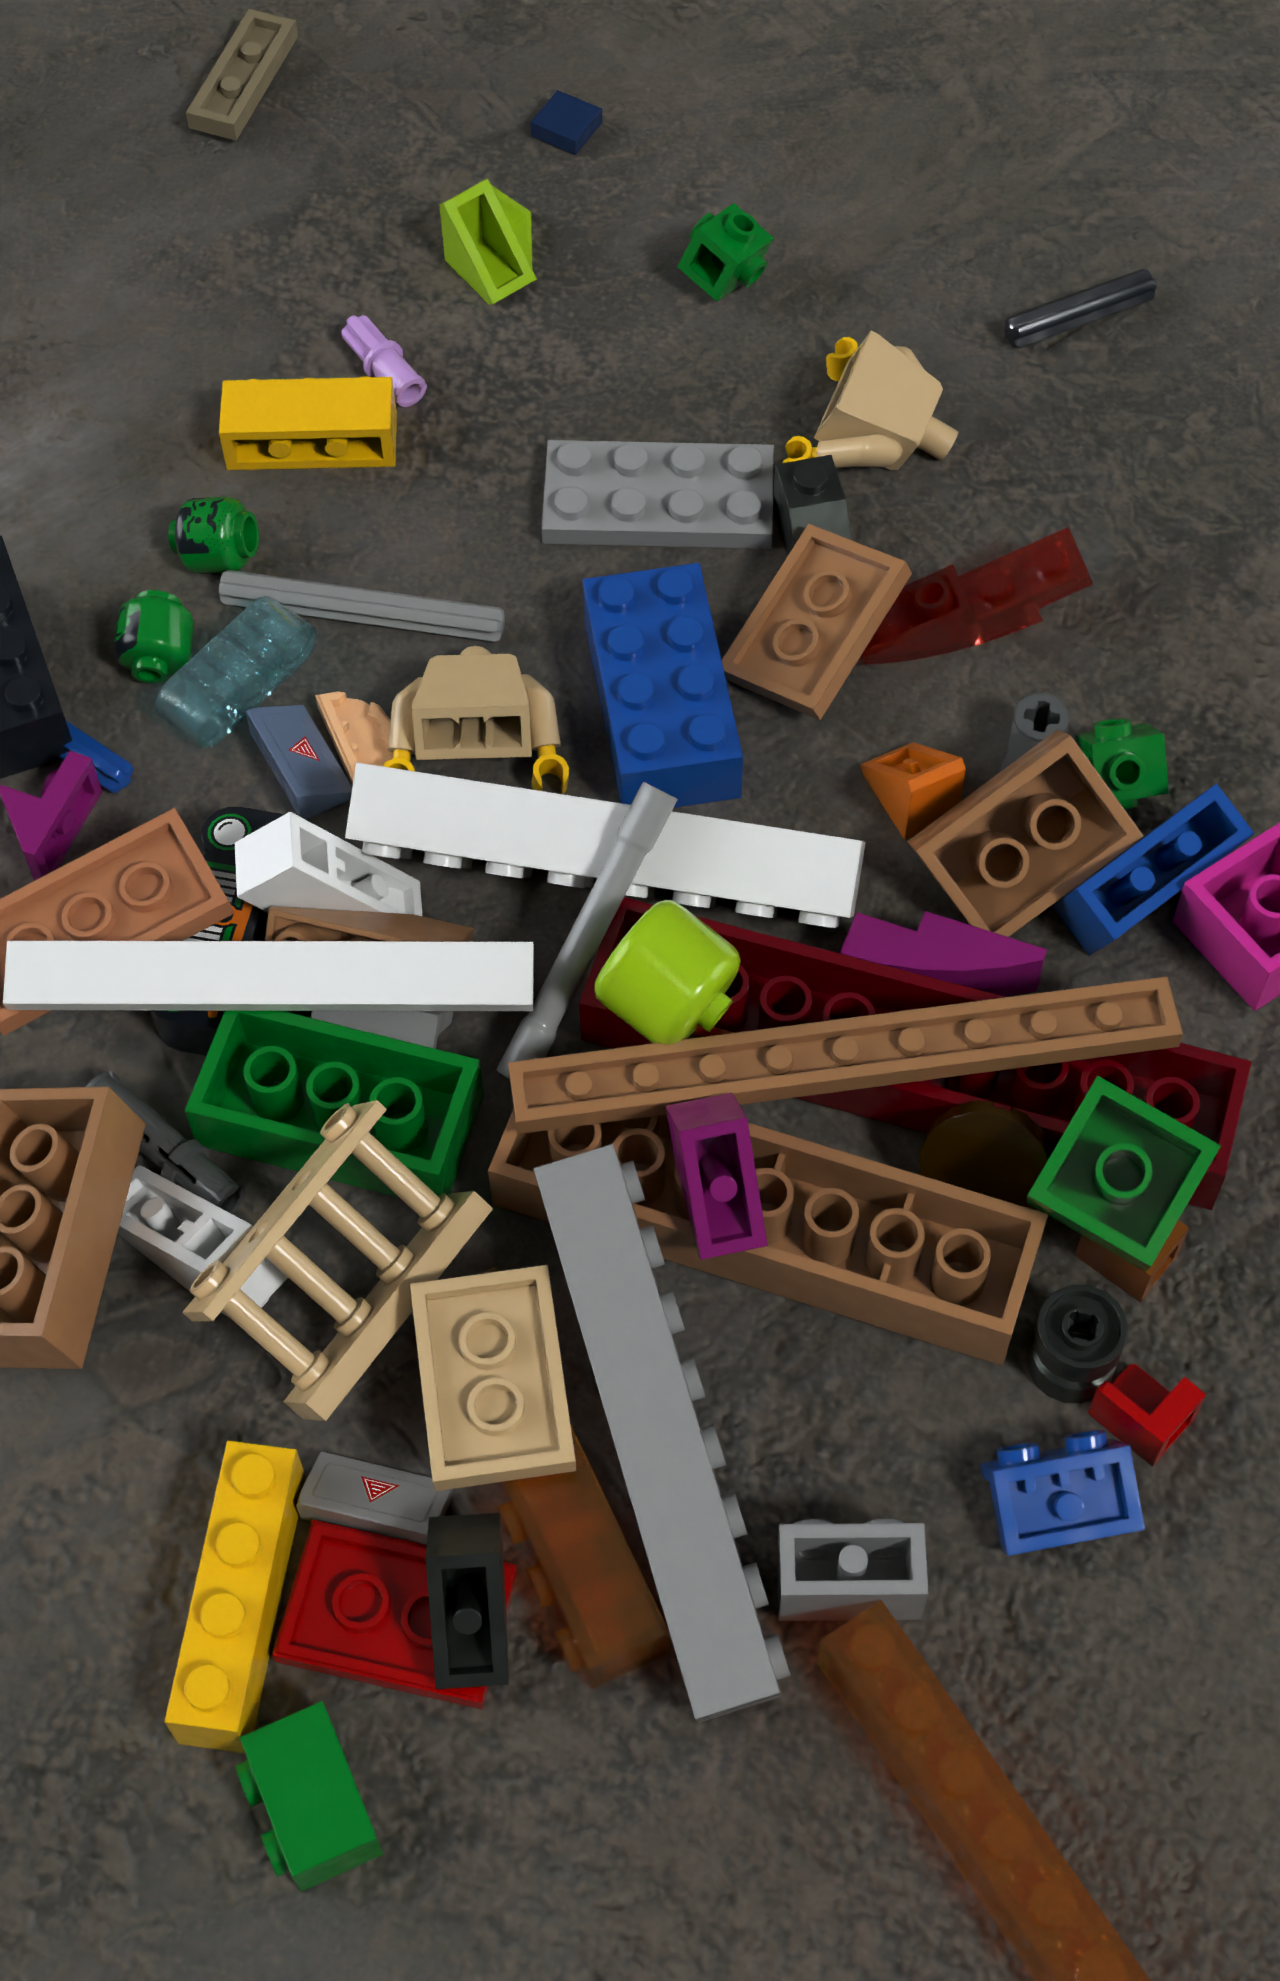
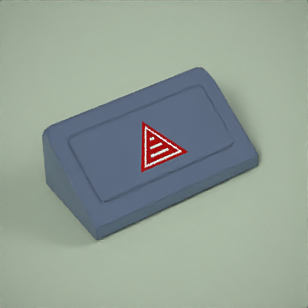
M304 705L256 707L246 711L250 734L298 816L307 820L351 800L352 785Z

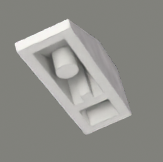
M292 812L286 813L235 842L237 897L266 912H269L271 906L423 916L419 880L372 855L363 854L361 849Z
M138 1165L133 1172L117 1234L190 1291L196 1278L211 1263L219 1260L223 1264L253 1226L149 1169ZM265 1257L240 1289L262 1308L270 1296L288 1277Z

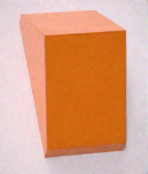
M912 742L860 764L863 776L904 840L918 834L961 801L966 772L962 757Z

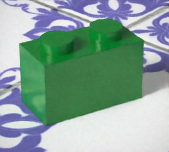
M323 1701L239 1737L248 1760L235 1765L250 1807L252 1808L263 1802L274 1829L261 1834V1838L277 1877L290 1872L298 1889L302 1892L384 1855Z

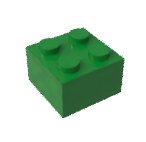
M1097 1075L1028 1193L1026 1203L1146 1272L1157 1258L1221 1145Z

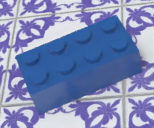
M700 563L582 579L584 623L619 802L631 805L643 782L678 799L674 808L742 798L743 754Z

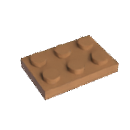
M808 523L723 657L722 665L726 680L821 720L912 575L907 562Z

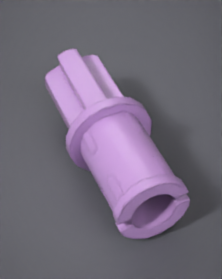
M353 315L346 320L347 325L341 330L342 338L364 362V372L369 377H392L395 400L399 406L409 407L417 403L425 394L427 384L405 361L403 349L396 341L387 340L367 316L357 317Z

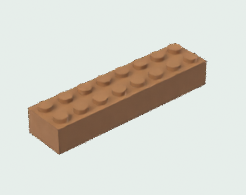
M513 1109L488 1169L493 1205L549 1222L533 1168L614 1144L620 1164L634 1161L645 1200L633 1203V1207L640 1228L650 1225L654 1226L663 1259L1003 1366L1048 1214L748 1123L768 1246L700 1260L676 1169L667 1115L517 1134Z

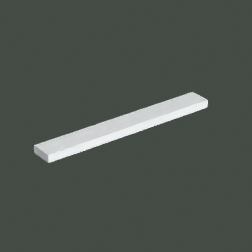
M7 941L3 1005L7 1010L533 1011L534 943Z

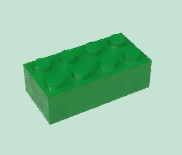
M225 1011L185 1108V1114L194 1139L200 1141L208 1149L299 1172L325 1140L320 1131L327 1120L345 1104H349L352 1107L353 1105L378 1100L387 1110L370 1129L369 1133L439 1196L444 1193L446 1195L451 1193L484 1098L479 1059L285 1011ZM352 1153L329 1179L398 1197Z

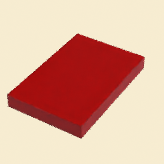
M312 1520L272 1657L274 1661L280 1664L483 1710L489 1686L436 1689L426 1570V1545ZM504 1562L507 1616L518 1569L517 1565Z

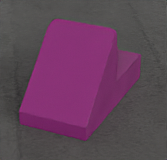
M69 751L58 771H52L46 778L41 798L0 785L1 798L34 881L58 869L103 792L92 758Z

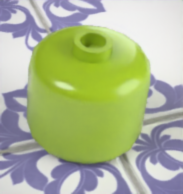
M673 900L660 901L642 915L611 953L595 980L594 992L596 998L604 1006L651 1043L672 1045L687 1039L699 1026L709 1032L727 1011L733 1000L725 995V992L738 973L740 965L739 953L732 944L679 903Z

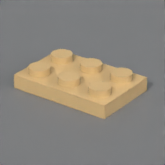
M548 1265L410 1284L434 1490L442 1491L577 1471Z

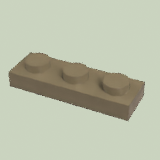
M248 9L186 111L189 129L237 141L298 38L296 20Z

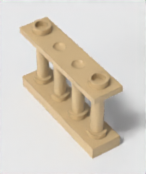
M378 1100L353 1105L352 1107L349 1104H345L327 1120L320 1131V1134L325 1138L323 1143L223 1264L219 1260L214 1261L196 1278L190 1288V1293L195 1297L182 1312L192 1322L214 1321L221 1311L231 1318L293 1374L291 1382L295 1387L283 1402L305 1420L327 1421L412 1313L410 1284L437 1280L493 1210L475 1191L450 1193L448 1195L444 1193L437 1196L369 1133L370 1129L387 1110ZM351 1153L419 1215L417 1223L422 1228L407 1247L405 1245H400L399 1247L393 1245L327 1184ZM308 1205L378 1267L376 1276L380 1278V1281L365 1299L359 1297L354 1300L284 1236ZM265 1257L336 1320L334 1328L338 1333L323 1352L317 1350L311 1353L240 1289Z

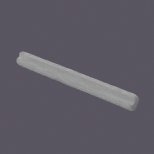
M233 570L224 571L219 583L220 601L226 605L492 642L500 641L505 626L504 610L494 606Z

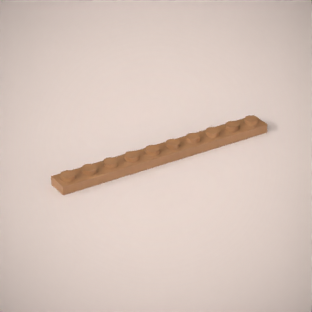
M1166 976L681 1040L672 1045L653 1043L508 1062L517 1134L667 1115L666 1106L731 1092L738 1103L743 1105L1179 1047L1183 1032L1168 977Z

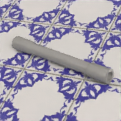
M645 782L642 783L618 830L616 843L533 1003V1011H529L527 1016L521 1020L496 1069L500 1074L510 1079L508 1062L530 1060L535 1057L546 1058L556 1038L557 1027L644 857L653 849L678 800L675 797Z

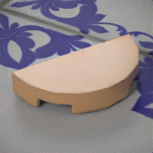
M339 691L315 695L318 710L352 787L356 762L383 766L386 761L393 758V752L388 751L390 719L380 705L371 702L369 705L362 700L347 698L345 692Z

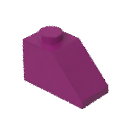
M733 1093L666 1106L676 1169L700 1260L768 1246L748 1119Z

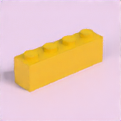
M227 1441L164 1721L180 1745L245 1753L239 1737L255 1729L299 1516L296 1504L306 1482V1475L296 1449Z

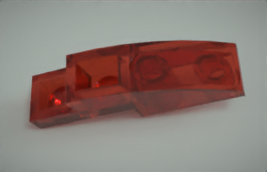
M1069 527L960 576L952 564L905 585L863 651L861 658L864 664L896 663L951 653L992 641L1043 621L1038 610L1039 608L1093 585Z

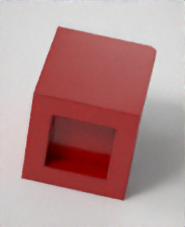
M1130 1364L1112 1384L1104 1381L1096 1390L1088 1414L1120 1441L1130 1445L1131 1450L1153 1467L1195 1420L1207 1394L1185 1376L1169 1392L1139 1366Z

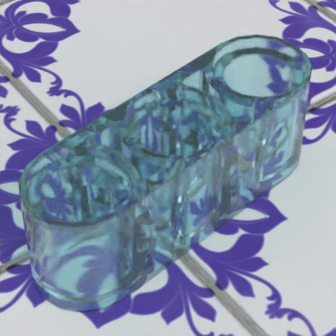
M263 596L258 598L164 684L155 703L156 713L200 746L205 748L215 746L246 718L247 710L258 707L307 660L317 641L316 628L272 597Z

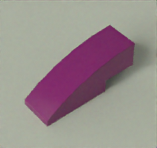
M928 911L924 912L917 931L856 912L840 951V954L1005 997L1035 992L1037 990L1047 949Z

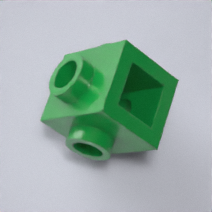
M733 203L714 216L709 212L699 220L690 233L689 238L691 241L677 267L718 302L740 285L749 288L759 279L768 265V262L763 257L773 242L774 237L763 229L751 215Z
M1116 718L1094 723V731L1075 734L1077 745L1125 810L1138 806L1139 798L1169 794L1165 737L1163 732L1147 723L1131 725L1130 719Z

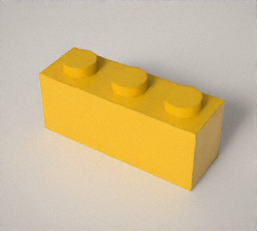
M392 377L223 380L219 436L227 470L396 466L397 410Z

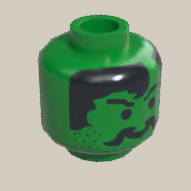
M231 497L191 498L183 503L177 518L170 522L168 541L172 552L179 554L181 562L191 572L203 574L223 573L227 570L240 571L247 564L249 558L254 557L257 553L259 528L255 515L251 511H247L238 499Z
M147 590L136 594L135 598L122 604L117 614L113 643V654L117 662L125 669L131 671V675L135 679L145 683H161L167 679V676H174L184 671L191 659L195 627L191 612L182 605L179 598L168 592Z

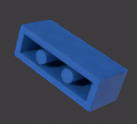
M1216 783L1054 903L1052 907L1090 956L1116 940L1182 890L1184 882L1224 858L1255 833Z

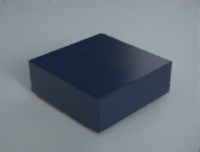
M557 90L530 122L531 137L576 155L603 123L602 108Z

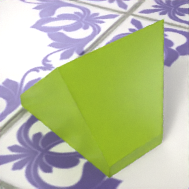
M488 179L482 180L439 204L445 261L489 305L500 301L537 280L532 266L531 211L492 186Z

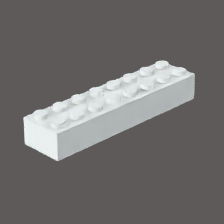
M356 762L345 838L363 841V854L395 859H411L413 849L425 851L423 863L471 869L473 859L487 861L485 873L514 878H532L533 868L549 870L547 883L578 888H593L594 878H598L617 840L618 830L631 805ZM672 811L653 849L644 857L625 895L654 898L655 887L674 890L672 900L679 904L710 908L715 907L716 897L737 900L736 913L773 918L777 917L778 907L800 910L799 923L836 928L839 927L840 916L847 918L854 916L866 842Z

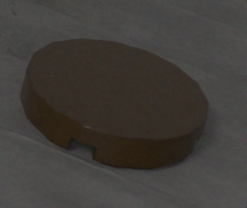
M976 1100L952 1106L934 1119L920 1149L919 1174L921 1176L1029 1209H1037L1026 1203L1027 1195L1053 1150L1046 1133L1027 1114L1011 1107L1009 1112L1003 1108L993 1107L994 1102Z

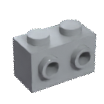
M809 1519L798 1521L794 1524H779L776 1551L779 1621L922 1620L928 1598L924 1523H904L896 1519H876L864 1524H833L826 1520Z

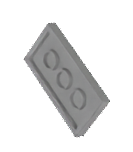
M548 440L542 515V543L772 549L774 445Z

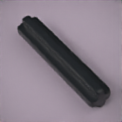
M1141 269L1015 314L1005 320V337L1013 348L1019 349L1141 305L1155 298L1156 281L1152 278L1149 270Z

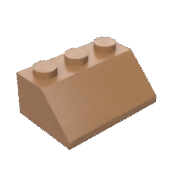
M1057 729L908 840L907 843L969 925L1009 937L1144 836L1072 736Z

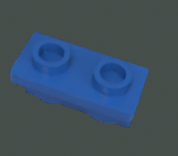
M1091 1430L1065 1436L1066 1447L1039 1452L1038 1443H1020L1001 1447L996 1450L998 1460L980 1463L982 1478L990 1482L1002 1552L1007 1556L1145 1530L1130 1445L1116 1439H1107L1105 1430Z

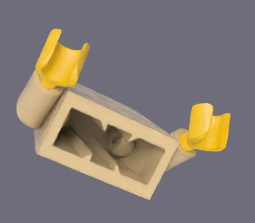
M871 330L859 347L853 338L843 337L835 344V353H829L826 356L827 375L830 379L839 382L814 436L819 441L817 447H812L811 442L802 436L792 437L785 446L787 459H784L782 463L832 455L836 468L884 467L889 470H899L916 448L942 461L952 448L958 431L932 416L943 391L941 383L925 371L911 349L904 346H893Z
M480 646L467 647L460 655H437L429 659L423 677L415 679L398 693L392 702L388 751L393 752V758L386 761L383 767L415 771L410 762L411 754L416 755V760L532 757L533 750L538 751L539 757L533 765V790L542 791L541 776L548 773L554 774L560 779L561 792L564 794L567 790L569 777L567 761L557 755L555 749L561 746L554 698L550 691L532 676L521 674L517 658L514 655L491 654L487 649Z

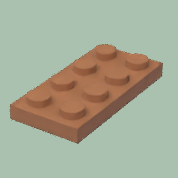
M176 808L159 815L0 899V1032L3 1036L52 1011L7 1010L3 1005L7 941H183L234 914L228 898Z

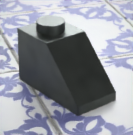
M832 455L775 464L773 511L787 557L808 523L852 540L846 498Z
M501 1513L429 1517L426 1570L436 1689L509 1685Z

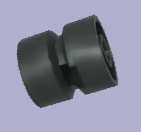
M1070 1285L1056 1290L1044 1301L1027 1351V1369L1034 1384L1045 1395L1062 1403L1081 1404L1092 1400L1096 1390L1104 1381L1111 1382L1128 1338L1127 1318L1121 1305L1106 1291L1091 1285Z

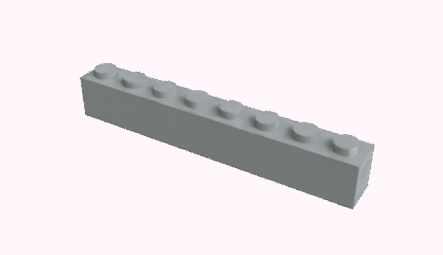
M610 1144L533 1168L695 1720L703 1722L783 1697L778 1680L789 1677L791 1674L778 1633L764 1637L756 1608L769 1605L757 1563L743 1566L734 1538L747 1535V1530L736 1494L731 1493L721 1496L713 1469L726 1466V1461L714 1424L702 1428L699 1424L693 1401L705 1398L706 1396L694 1357L680 1360L672 1334L685 1331V1327L673 1290L660 1294L652 1268L665 1265L654 1226L650 1225L640 1228L633 1203L643 1201L645 1197L634 1161L620 1164L614 1144Z

